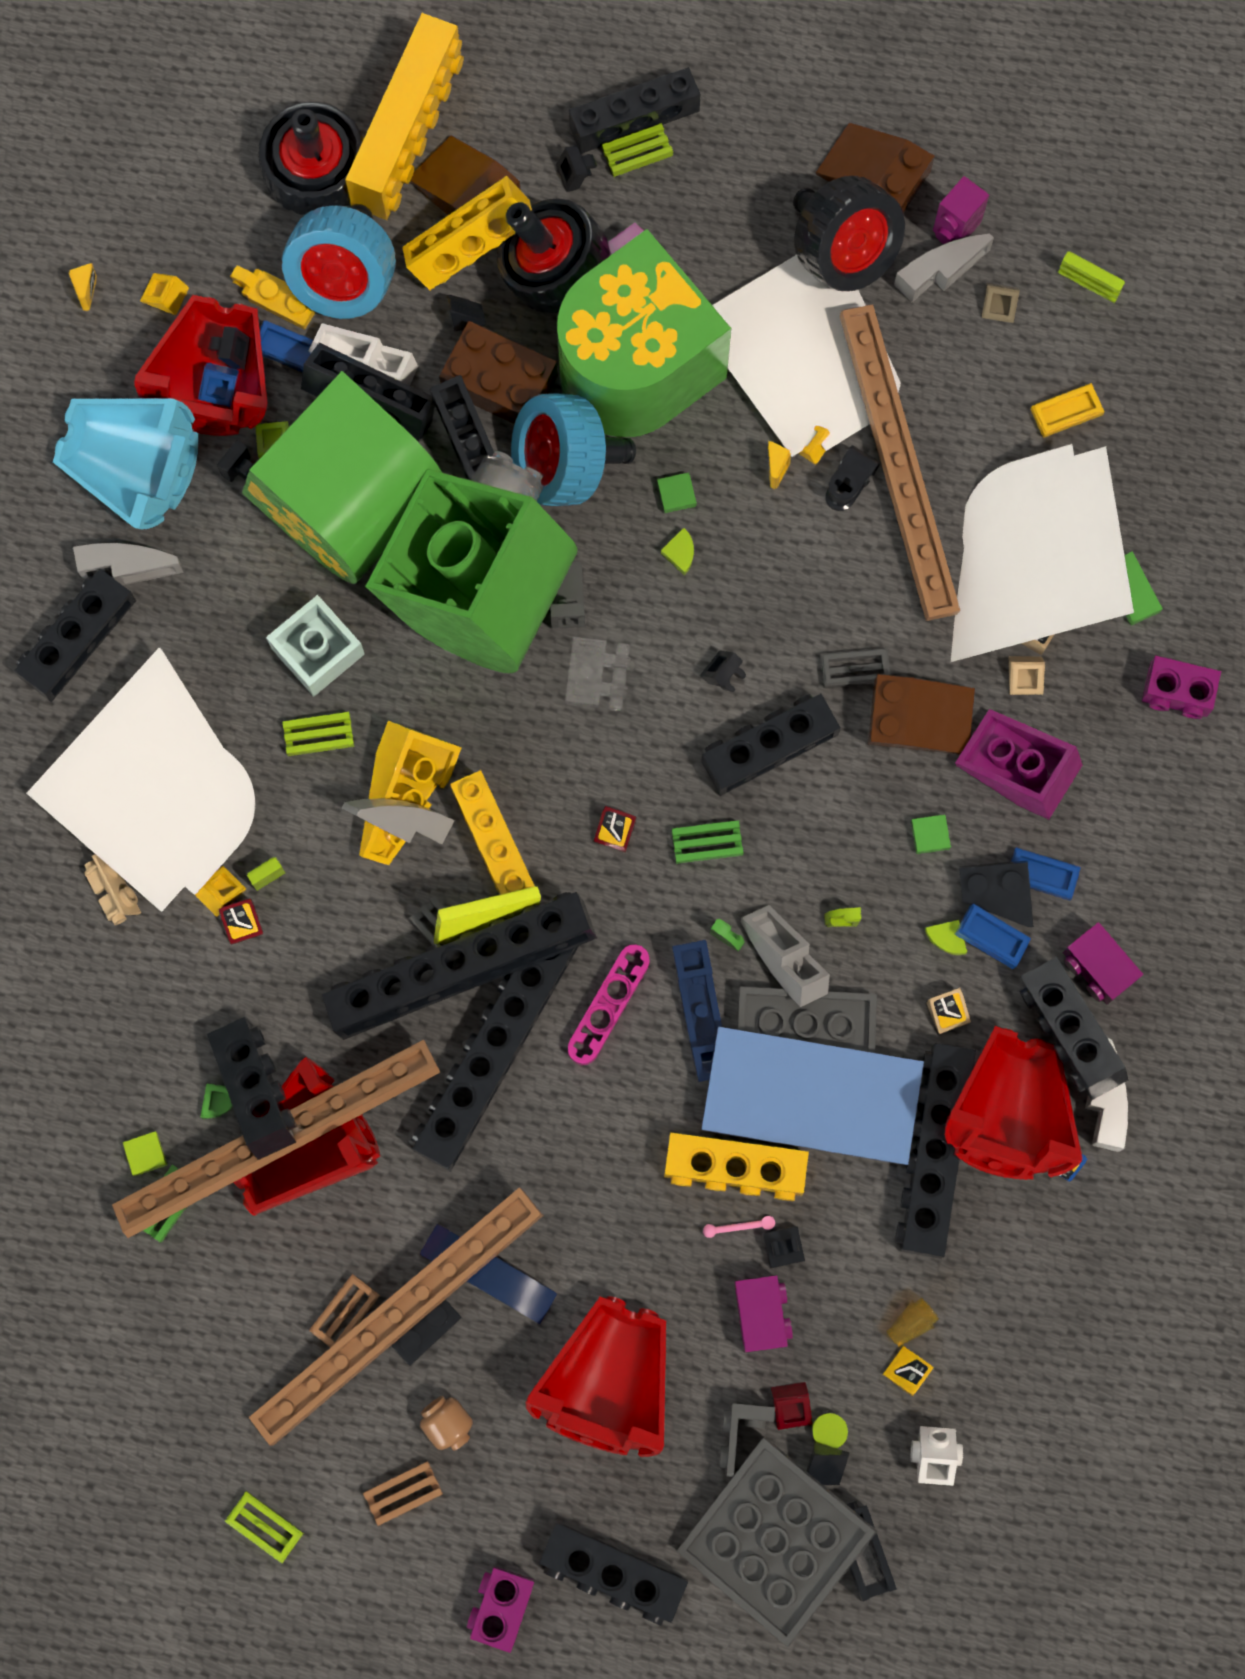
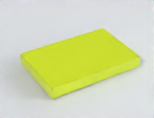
M538 886L439 909L434 943L446 945L457 940V937L462 933L468 931L478 932L488 928L489 924L497 919H510L520 915L521 911L529 906L540 905L541 895Z

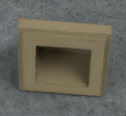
M987 283L981 318L1014 323L1020 292L1019 288Z

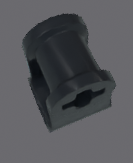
M852 445L844 455L828 484L825 495L828 506L836 511L849 509L863 488L869 484L870 476L875 475L881 462ZM842 488L846 490L842 493V495L837 493L841 491Z

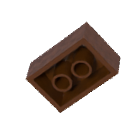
M468 321L440 373L439 379L440 383H443L461 375L474 406L515 424L520 410L529 399L539 394L549 393L558 376L557 361Z

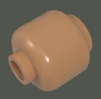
M440 1396L422 1410L421 1415L423 1418L420 1422V1428L436 1449L444 1450L451 1447L455 1451L470 1439L467 1433L472 1427L473 1420L456 1398L445 1399L444 1396Z

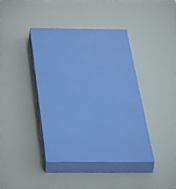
M718 1027L701 1130L908 1165L924 1061Z

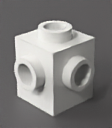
M920 1426L918 1441L912 1440L910 1452L911 1462L917 1463L918 1483L953 1486L956 1468L962 1465L963 1445L956 1442V1429Z

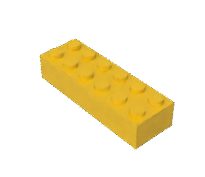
M421 13L345 179L351 206L355 204L364 205L370 209L372 215L384 220L388 219L391 211H397L402 198L400 190L404 183H410L414 173V166L412 164L415 157L422 156L427 143V138L424 137L429 128L434 129L439 117V111L437 110L441 101H447L452 86L449 82L453 73L458 75L463 65L464 56L461 55L460 51L462 40H459L457 25Z

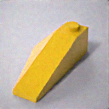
M388 721L376 752L369 799L403 800L430 808L431 804L427 801L437 785L444 788L450 780L461 747ZM365 821L359 856L390 865L406 841Z

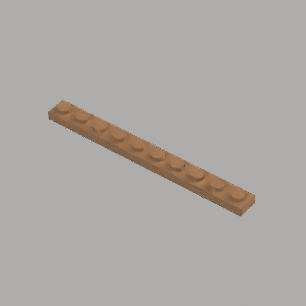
M868 305L842 310L839 315L925 619L929 621L957 615L961 610L874 306Z
M422 1040L290 1110L297 1125L296 1128L292 1129L296 1143L257 1160L246 1145L242 1135L112 1204L122 1232L129 1238L440 1073V1070L427 1044Z
M519 1187L249 1417L269 1446H274L544 1216L522 1188Z

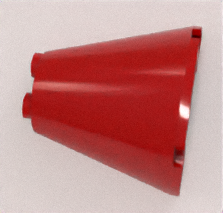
M192 295L136 374L134 383L139 398H172L183 402L193 413L195 420L191 423L192 430L198 434L229 436L239 434L241 428L248 427L252 429L256 427L264 418L268 404L257 308L248 307L244 304H234L231 308H224L212 297ZM224 326L236 327L251 338L245 370L237 369L239 374L231 407L198 400L204 368L207 363L231 368L216 355L217 351L208 350L210 338L213 336L222 337Z
M995 1026L948 1116L945 1127L947 1144H952L955 1147L954 1154L968 1165L980 1171L1005 1178L1033 1180L1036 1173L1048 1172L1050 1177H1054L1074 1169L1082 1162V1153L1064 1067L1053 1048L1054 1045L1046 1043L1041 1039H1030L1027 1042H1023L1018 1039V1033L1011 1029Z
M305 1057L282 1085L286 1095V1100L281 1101L284 1109L289 1108V1110H292L334 1087L331 1084L335 1080L318 1064ZM363 1114L242 1177L235 1181L234 1184L240 1189L245 1188L243 1204L249 1213L256 1216L259 1213L372 1169L378 1164L376 1159L380 1157L379 1146Z
M612 1296L606 1298L599 1297L528 1395L526 1409L535 1419H539L540 1415L546 1418L547 1428L581 1444L626 1456L630 1449L639 1450L638 1455L640 1457L658 1455L664 1447L666 1320L659 1318V1315L650 1309L641 1308L638 1313L629 1311L625 1308L626 1303L619 1298Z

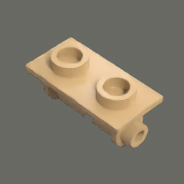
M94 854L92 856L93 860L84 865L86 868L84 874L95 894H100L104 890L107 891L108 894L98 901L108 921H113L114 925H118L127 919L125 915H139L141 911L137 905L138 898L135 892L127 886L125 880Z

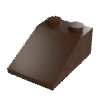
M849 122L816 171V175L828 182L844 176L865 177L891 194L898 201L904 213L930 174L935 155L907 139Z
M452 135L413 173L410 183L447 215L459 209L505 176H508L521 190L520 181L496 160Z
M877 674L874 679L868 745L961 754L970 740L975 688L916 678Z

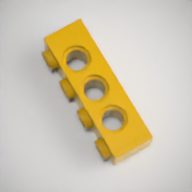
M505 176L404 245L402 248L406 268L429 290L445 283L451 276L464 267L470 266L476 259L491 249L497 248L503 241L515 234V231L505 219L506 212L511 205L518 202L527 204L530 210H532L530 200L508 176Z
M480 770L451 783L452 793L499 895L534 887V883L482 771Z
M670 1133L664 1177L671 1178L670 1184L691 1187L692 1181L706 1183L705 1189L725 1192L726 1186L740 1187V1194L760 1196L761 1191L775 1192V1199L795 1201L796 1195L802 1196L804 1194L809 1152ZM698 1154L706 1155L711 1161V1168L706 1172H697L692 1167V1158ZM731 1159L741 1160L745 1165V1173L740 1177H732L726 1170V1163ZM765 1164H774L780 1171L779 1179L774 1182L764 1180L760 1172L761 1167Z

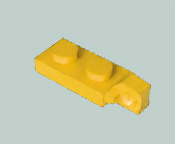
M237 265L230 275L233 280L232 283L244 288L241 293L248 298L249 302L303 330L307 328L316 313L296 298L285 281L264 270L262 272L259 269H255L252 273Z

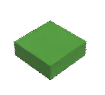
M689 472L657 479L664 513L696 507L697 502Z
M946 815L911 820L916 854L950 850L951 845Z

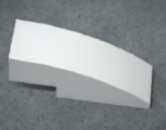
M321 324L309 349L311 354L320 342L408 385L411 384L418 369L415 358L410 352L383 346L379 338L326 324Z
M1108 1039L1111 1045L1113 1046L1114 1050L1116 1051L1112 1039ZM1125 1083L1093 1100L1088 1095L1085 1109L1098 1112L1092 1146L1116 1152L1124 1149L1128 1127V1101Z

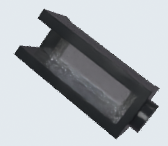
M857 1501L846 1504L875 1528L867 1505L858 1507ZM876 1533L849 1568L860 1601L862 1602L885 1592L897 1590Z

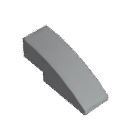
M990 233L975 235L932 249L897 272L894 286L911 303L934 283L945 291L990 251L994 237Z
M100 543L73 547L77 571L83 581L89 575H95L99 569H102L108 575H113V578L122 585L184 573L178 557L148 547L121 543Z
M385 798L360 799L344 802L342 809L408 843L411 842L415 832H418L443 844L455 821L422 805L403 800Z
M770 905L741 918V923L758 954L775 979L800 1007L828 994L830 974L809 955L810 944Z

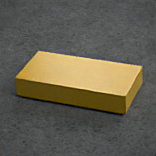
M1092 383L1032 405L1030 409L1043 438L1102 416L1105 412Z

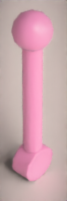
M765 1216L760 1221L717 1227L707 1224L703 1228V1234L707 1238H712L717 1233L761 1227L765 1230H770L775 1226V1220L771 1216Z

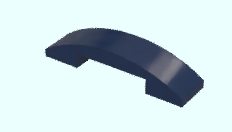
M702 940L672 946L698 1082L706 1081L710 1078L718 1027H722L707 941Z
M437 1224L421 1250L420 1255L433 1261L456 1242L460 1236ZM496 1257L466 1281L538 1324H541L557 1296L556 1292Z

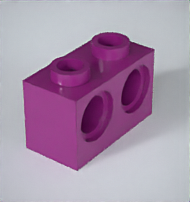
M1155 655L1149 664L1142 702L1150 703L1149 707L1157 711H1169V708L1182 711V715L1187 718L1202 719V716L1207 717L1214 709L1221 671ZM1156 681H1167L1171 686V691H1161ZM1189 689H1200L1204 695V699H1194L1191 696Z
M496 1566L493 1568L492 1574L485 1572L478 1593L484 1594L480 1609L473 1607L466 1628L472 1630L470 1639L511 1653L535 1580ZM502 1580L512 1582L516 1590L515 1596L507 1601L501 1600L495 1592L496 1584ZM488 1616H498L503 1621L504 1629L502 1633L492 1636L484 1630L483 1623Z

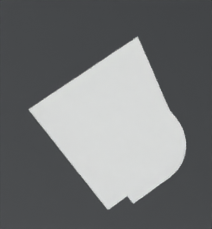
M797 255L712 305L732 328L728 360L729 371L784 447L790 450L792 457L803 451L804 446L809 445L817 434V431L814 430L815 426L824 427L830 432L829 436L821 444L827 451L870 424L839 316L842 310L866 306L859 290L848 292L831 289L810 274L799 262ZM888 356L896 387L899 392L901 382Z
M1070 444L1016 460L995 469L976 486L965 506L962 536L964 552L957 595L961 611L955 615L951 662L1134 613L1106 446L1074 456L1073 446Z
M161 648L154 652L27 792L33 800L161 912L184 887L194 895L203 887L242 843L251 827L255 811V795L249 775L241 763L223 748Z

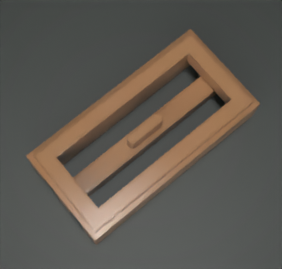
M352 1274L309 1331L331 1348L363 1320L380 1295ZM356 1285L359 1290L326 1333H323L320 1330L350 1289ZM366 1293L370 1296L339 1338L333 1341L331 1337L363 1295Z
M428 1461L363 1493L375 1517L377 1526L443 1494ZM425 1471L427 1478L376 1503L373 1496ZM431 1484L432 1492L382 1516L379 1509Z

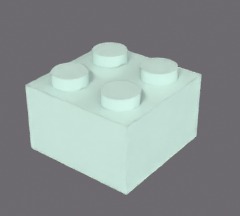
M318 595L266 637L270 648L313 697L365 655L359 640Z

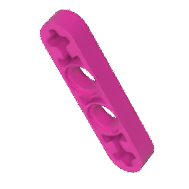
M629 945L621 951L570 1039L568 1054L576 1064L588 1065L597 1058L648 970L650 964L649 954L642 946ZM637 952L641 954L640 961L644 964L642 967L636 965L631 971L630 976L636 977L632 983L626 976L617 974L616 971L620 968L622 972H625L629 962L625 957L627 955L634 956ZM614 981L623 982L627 987V994L622 999H613L607 992L608 986ZM602 1010L609 1014L610 1023L606 1028L597 1029L592 1026L590 1018L594 1012ZM584 1027L592 1034L602 1036L599 1042L593 1037L589 1044V1049L593 1051L590 1056L584 1054L582 1058L576 1056L577 1049L574 1045L576 1043L583 1044L588 1036L587 1033H582Z

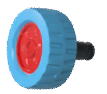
M361 204L352 205L350 208L344 206H325L308 212L297 222L282 254L284 279L296 298L317 313L339 319L360 317L375 309L389 288L396 266L395 251L389 236L373 220L370 209Z
M539 394L534 396L520 410L512 433L511 459L517 484L524 495L533 497L539 505L571 506L585 502L596 491L602 478L605 464H620L621 462L623 464H630L636 457V444L631 438L605 437L598 412L588 400L579 395Z

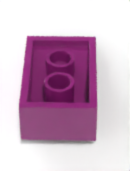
M991 709L988 710L955 762L957 767L1016 805L1048 820L1083 766L1076 746Z

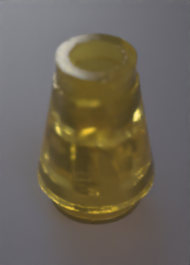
M921 1297L916 1302L912 1300L886 1332L900 1348L902 1345L934 1329V1324L940 1318Z

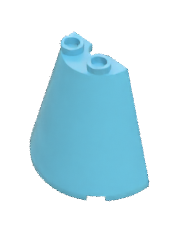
M172 398L71 399L69 408L65 413L68 432L65 437L60 438L56 443L53 463L131 526L137 529H149L164 521V516L162 515L169 508L176 509L191 482L198 455V433L192 430L191 424L195 418L187 405Z

